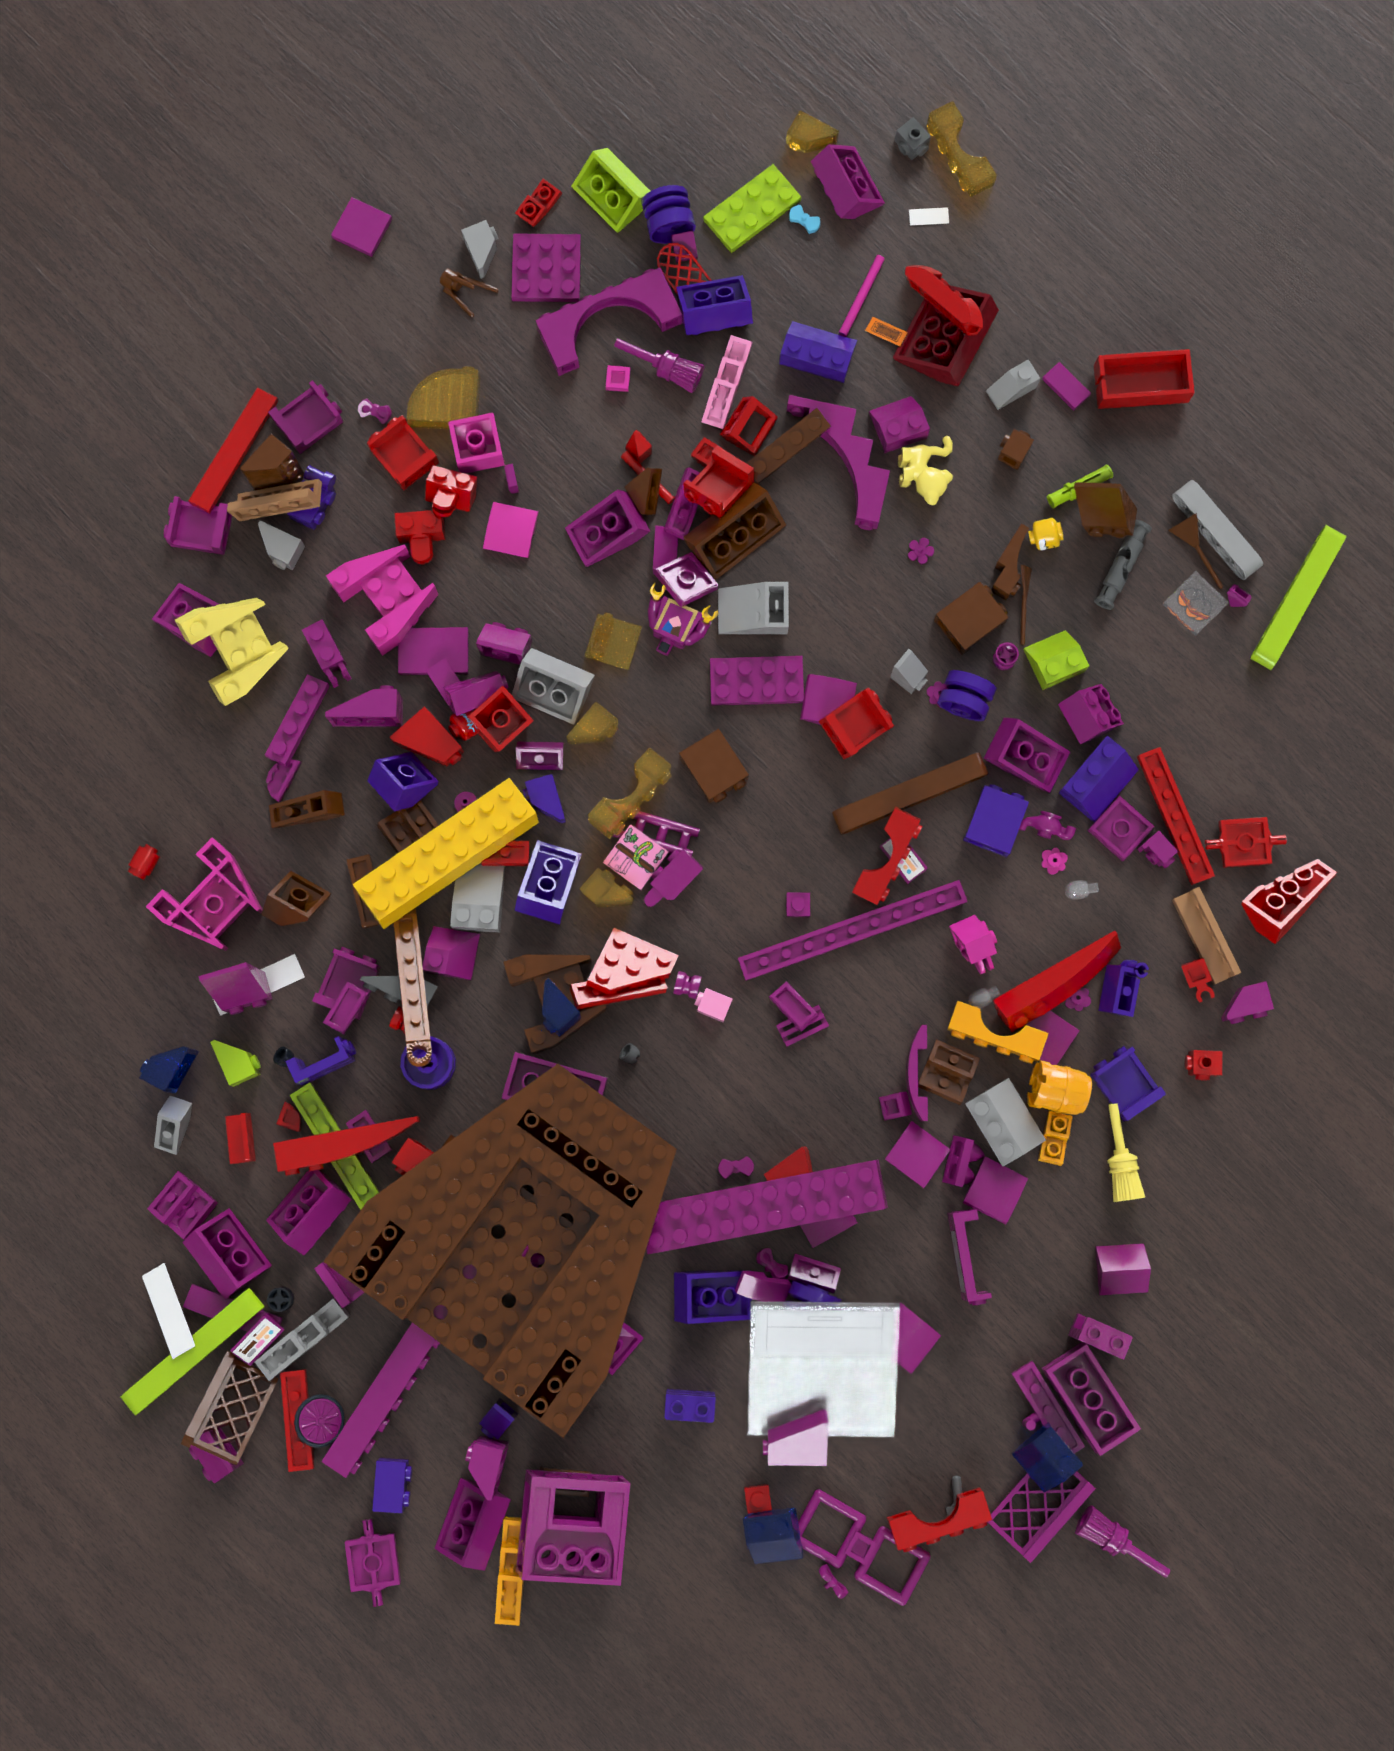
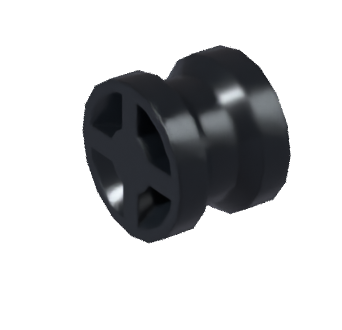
M287 1287L274 1288L268 1294L267 1304L275 1312L288 1310L294 1304V1294Z

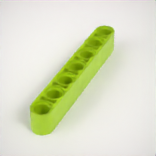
M1327 525L1323 527L1250 658L1251 660L1269 670L1273 669L1344 543L1346 535Z
M248 1288L192 1335L195 1343L193 1348L172 1359L171 1354L167 1356L120 1398L136 1416L265 1306L253 1291Z

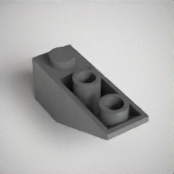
M399 976L361 977L360 980L364 982L363 987L373 992H376L377 989L385 992L384 998L394 1003L401 1000ZM424 980L426 1003L428 1006L438 986Z

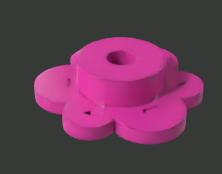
M1058 848L1045 850L1042 853L1043 861L1041 866L1047 868L1049 874L1054 875L1058 871L1065 869L1064 863L1067 862L1068 857L1064 852H1060Z

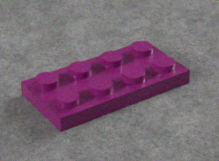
M803 656L710 658L711 706L803 703Z

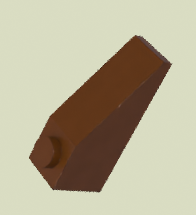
M327 790L269 805L272 828L325 821L345 815L342 793Z

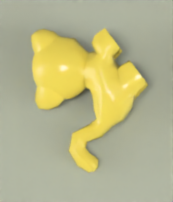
M945 436L942 439L944 448L920 444L908 448L902 447V454L898 455V467L903 468V474L899 475L900 487L907 488L911 485L912 480H914L917 492L930 505H935L938 502L939 497L947 489L948 483L953 479V475L948 470H939L927 466L931 455L946 457L952 452L953 443L950 436Z

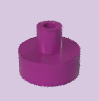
M471 792L458 794L454 801L456 810L460 812L476 801L477 798Z

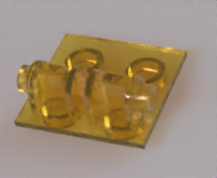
M610 613L598 614L584 657L629 670L642 626L615 619Z

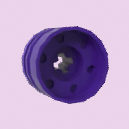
M667 185L650 191L642 198L644 216L648 220L647 228L650 240L659 244L672 243L671 236L673 234L695 231L696 225L693 213L689 209L688 193L683 186Z

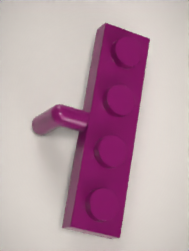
M1030 1361L1012 1372L1013 1378L1034 1410L1033 1414L1023 1419V1426L1028 1430H1034L1036 1423L1040 1421L1064 1460L1084 1448L1083 1442L1034 1362Z

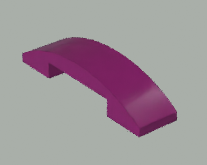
M921 1025L915 1033L906 1063L907 1090L912 1107L920 1122L928 1121V1097H918V1050L927 1049V1025Z

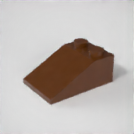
M1075 482L1074 488L1082 526L1089 535L1101 537L1103 534H1109L1117 538L1133 535L1137 508L1121 484Z

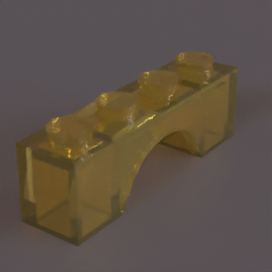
M951 101L930 112L926 125L929 133L932 136L934 135L938 141L937 145L940 152L948 158L951 171L953 173L956 172L961 188L972 197L994 186L997 175L986 157L971 156L960 148L956 136L962 129L964 118L954 101Z
M649 747L634 764V773L638 780L636 790L630 796L620 800L603 798L588 814V822L608 839L614 834L616 836L619 835L624 829V823L629 817L633 819L641 809L639 806L644 801H650L655 795L657 786L659 784L664 785L669 780L671 764Z

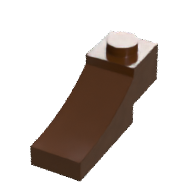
M1022 523L995 566L997 570L1001 571V574L991 591L1004 600H1007L1010 594L1015 596L1021 586L1018 583L1021 575L1017 573V563L1021 544L1029 530Z

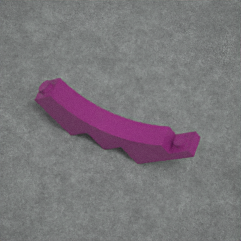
M789 395L787 412H791L792 415L797 417H803L818 408L831 425V428L820 437L826 440L839 454L852 478L856 495L855 525H859V528L864 530L877 529L890 470L868 466L873 440L851 435L856 409Z

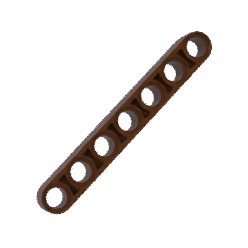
M980 752L841 807L833 811L832 815L840 834H846L891 816L895 807L901 810L908 809L977 781L989 773Z

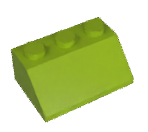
M608 148L595 150L591 153L571 186L616 232H620L643 211L641 200L650 192Z

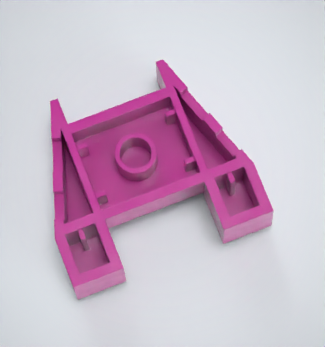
M405 544L345 562L326 575L330 585L343 603L363 590L381 614L382 618L366 628L365 631L382 656L398 646V643L403 640L411 627L415 626L419 621V617L427 607L429 608L438 596L437 589L433 583L421 590L403 566L402 562L410 557Z
M211 838L195 855L213 871L181 904L167 891L162 889L146 908L163 923L226 951L228 947L218 939L249 905L259 913H262L263 909L234 856L217 840Z

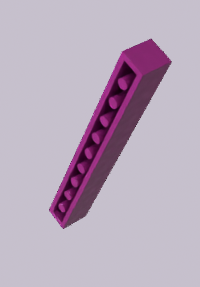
M466 1265L463 1269V1274L466 1278L472 1279L476 1276L477 1270L473 1265ZM438 1305L434 1309V1314L438 1319H444L448 1314V1310L445 1306ZM411 1323L321 1461L345 1478L350 1473L356 1474L363 1463L359 1459L364 1452L368 1454L375 1445L374 1436L378 1431L382 1433L390 1422L387 1416L391 1410L396 1412L404 1399L400 1396L405 1389L409 1391L416 1382L417 1378L414 1375L419 1368L423 1370L431 1357L428 1356V1353L432 1347L437 1349L440 1345L437 1340L414 1323Z

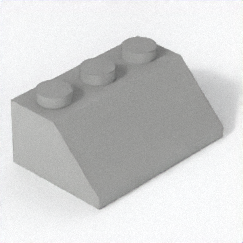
M531 648L521 661L512 696L519 702L575 725L589 695L595 675Z
M1010 1078L966 1103L1002 1166L1007 1165L1046 1141Z

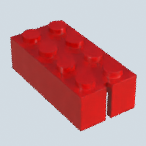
M1190 349L1099 355L1094 364L1095 385H1098L1096 388L1098 409L1189 403L1194 395Z

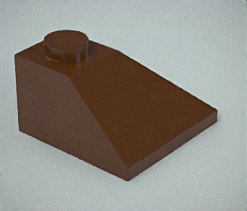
M290 871L267 895L261 915L280 926L305 922L325 903L331 893Z

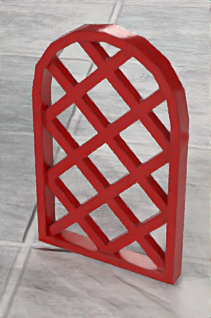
M670 243L659 251L657 267H666V273L663 272L676 295L678 280L687 281L686 285H689V282H707L701 280L703 273L708 281H712L684 245ZM671 247H680L679 254L671 253ZM682 249H684L688 253V255H682ZM660 255L668 256L667 264L659 263ZM670 256L679 257L678 265L669 264ZM681 258L690 259L689 267L680 266ZM692 260L694 261V263L697 265L698 268H693V267H692ZM669 267L677 268L676 276L668 275ZM680 269L688 270L687 278L679 277ZM691 271L699 272L698 280L690 279ZM669 279L676 280L675 287Z

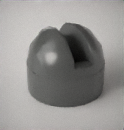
M628 1043L622 1048L619 1058L628 1064H634L638 1061L636 1057H640V1051L636 1046Z

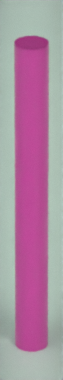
M881 255L876 256L844 320L839 335L847 337L885 260Z

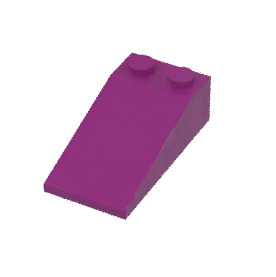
M247 962L198 976L200 982L220 1009L224 1012H230V1015L244 1012V1007L251 1005L253 1008L267 1005L266 1001L272 999L266 973Z

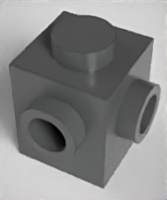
M913 117L896 130L894 141L897 143L900 152L913 160L917 156H923L928 151L931 136Z

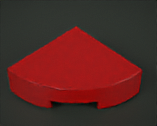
M284 1102L276 1124L300 1132L302 1122L299 1112L293 1105Z

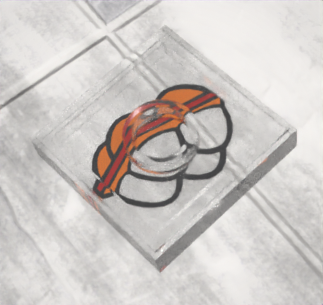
M1195 571L1164 601L1163 605L1196 636L1229 602Z

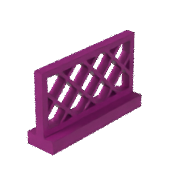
M1049 1447L991 1513L992 1520L988 1521V1523L1031 1563L1096 1488L1056 1451ZM1050 1454L1059 1461V1472H1045L1044 1461ZM1062 1465L1070 1472H1062ZM1040 1466H1042V1472L1034 1473ZM1073 1474L1080 1483L1074 1489L1063 1490L1062 1475ZM1032 1475H1042L1043 1490L1029 1491L1028 1479ZM1045 1475H1060L1061 1490H1046ZM1025 1484L1026 1491H1019ZM1071 1492L1064 1500V1493ZM1043 1493L1044 1508L1030 1509L1029 1494ZM1046 1493H1061V1504L1058 1508H1047ZM1015 1494H1026L1027 1509H1012V1498ZM1009 1502L1010 1509H1003L1005 1505ZM1045 1511V1523L1042 1526L1031 1527L1030 1512ZM1047 1511H1054L1053 1514L1048 1518ZM999 1512H1010L1011 1527L1000 1528L993 1519ZM1013 1512H1027L1028 1527H1013ZM1037 1529H1039V1530L1032 1536L1031 1530H1037ZM1003 1530H1011V1537ZM1014 1530L1029 1531V1541L1023 1548L1014 1541Z

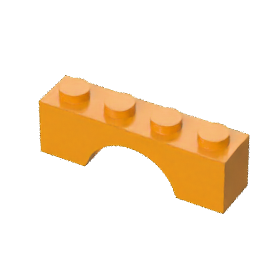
M960 1001L956 1003L947 1029L952 1031L951 1035L964 1040L965 1036L974 1039L973 1043L985 1048L988 1045L997 1047L996 1052L1010 1056V1053L1019 1055V1060L1029 1064L1040 1060L1049 1034L1025 1025L1021 1031L1014 1035H996L984 1025L980 1008Z

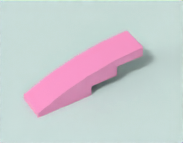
M733 335L730 336L725 355L722 358L717 377L712 386L702 423L721 429L724 428L753 342Z

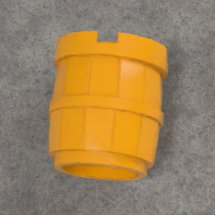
M1039 1060L1040 1063L1037 1062L1029 1080V1085H1032V1093H1027L1029 1107L1045 1108L1056 1113L1073 1115L1083 1113L1088 1106L1091 1096V1077L1087 1076L1085 1072L1068 1066L1051 1065L1050 1062Z

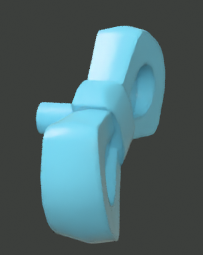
M801 205L794 206L789 212L790 222L799 223L804 226L809 234L815 233L820 228V217H810L807 213H804Z

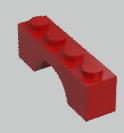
M897 807L894 808L884 828L892 841V856L880 868L872 870L863 869L852 893L878 905L880 900L885 901L890 891L887 888L890 879L896 880L901 870L897 866L901 858L906 860L912 848L908 846L911 838L917 839L923 827L919 825L921 819Z
M979 1487L957 1494L953 1511L942 1521L934 1523L922 1521L910 1510L889 1516L887 1520L898 1551L909 1552L915 1550L917 1544L926 1542L927 1545L939 1542L942 1536L949 1534L950 1537H955L963 1534V1529L973 1527V1529L983 1528L987 1526L988 1521L992 1520L984 1492Z

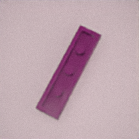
M192 1284L183 1307L213 1318L235 1299L228 1298L225 1300L220 1293ZM261 1310L239 1329L248 1332L267 1313L279 1325L283 1317Z

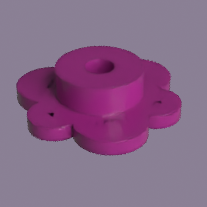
M937 681L934 683V686L928 687L926 693L930 697L929 702L931 704H937L940 696L938 693L948 689L945 684Z
M1087 988L1079 989L1065 1000L1066 1007L1081 1011L1083 1007L1089 1006L1091 1004V998L1088 996L1089 990Z

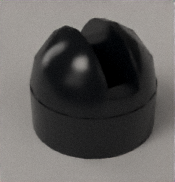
M283 1046L275 1052L273 1061L281 1067H288L285 1061L295 1056L290 1049Z

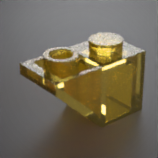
M597 868L579 888L580 892L597 907L632 905L634 902V898L631 897L633 892L624 884L621 887L614 882L616 877L607 869L602 871Z

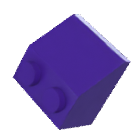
M412 752L375 760L367 780L394 811L413 807L435 788L439 782Z

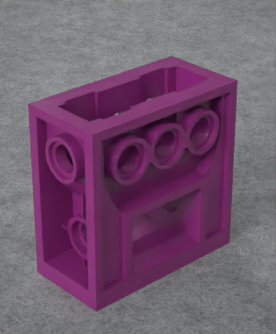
M526 1469L516 1572L521 1580L621 1586L630 1482L619 1475ZM556 1488L597 1491L594 1517L553 1515ZM550 1550L547 1556L541 1557L544 1551ZM574 1551L573 1556L566 1559L567 1555ZM598 1553V1556L594 1560H591V1557L594 1554Z

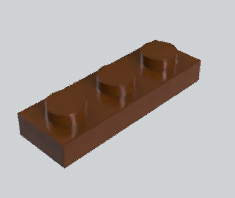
M370 854L347 859L352 886L374 870ZM353 886L362 928L380 925Z

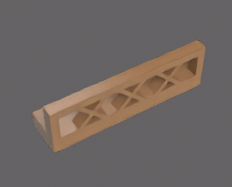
M319 479L240 493L238 494L237 501L228 503L227 511L238 521H245L320 507L322 482Z
M1200 887L1172 900L1199 957H1204L1213 985L1241 973Z

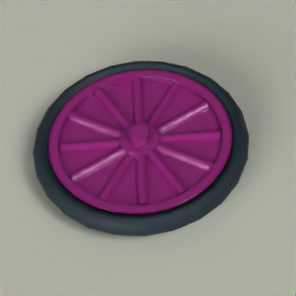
M321 1394L307 1398L297 1409L294 1420L295 1430L298 1437L305 1444L311 1447H325L332 1444L344 1428L345 1416L342 1406L333 1397Z

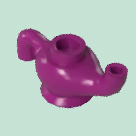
M1040 811L1041 815L1026 817L1022 820L1019 830L1025 831L1028 826H1032L1038 830V836L1051 839L1052 835H1057L1063 840L1072 839L1076 828L1072 826L1062 827L1059 821L1062 817L1046 811Z

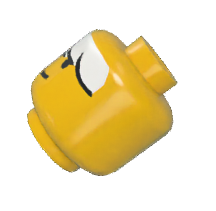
M1054 518L1034 522L1033 530L1029 531L1031 545L1036 544L1038 550L1058 547L1060 541L1064 540L1061 523H1057Z

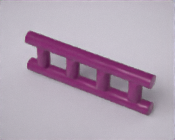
M610 803L608 811L615 814L611 826L603 825L602 834L620 839L625 832L620 829L623 816L637 820L635 827L642 833L646 823L659 826L656 839L652 840L669 851L668 853L672 854L676 849L680 852L684 848L691 856L693 855V850L687 849L690 836L698 837L700 828ZM668 829L682 833L678 846L665 843Z

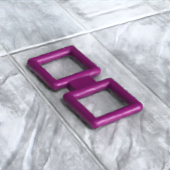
M820 1489L815 1490L790 1536V1541L835 1568L842 1567L846 1557L850 1556L860 1562L854 1574L856 1580L901 1606L906 1605L931 1558L930 1553L919 1546L915 1550L909 1551V1553L919 1559L901 1593H898L866 1574L884 1539L894 1543L891 1530L881 1526L872 1540L860 1533L866 1522L865 1515ZM820 1501L854 1520L836 1556L802 1537Z

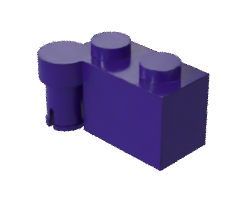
M309 465L307 467L309 472L305 470L304 479L308 481L319 479L322 482L320 507L289 512L287 514L290 519L315 530L316 526L320 525L324 520L325 509L335 499L336 493L333 486L336 481V475L328 471H320Z
M1124 960L1120 965L1107 964L1098 1011L1133 1017L1140 979L1137 977L1144 978L1148 975L1147 972H1144V970H1149L1147 964L1143 962L1138 963L1135 960Z

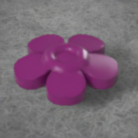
M921 538L919 543L916 540L909 543V548L913 550L908 553L911 561H915L918 558L920 564H925L928 561L927 556L934 555V548L928 546L929 540L927 538Z

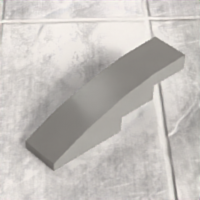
M333 1298L258 1358L255 1364L268 1381L272 1380L351 1315Z

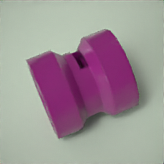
M1009 642L1000 644L993 655L994 665L1000 670L1011 669L1019 656L1017 647Z
M679 971L673 994H687L689 998L696 999L702 977L697 975L691 977L685 972Z

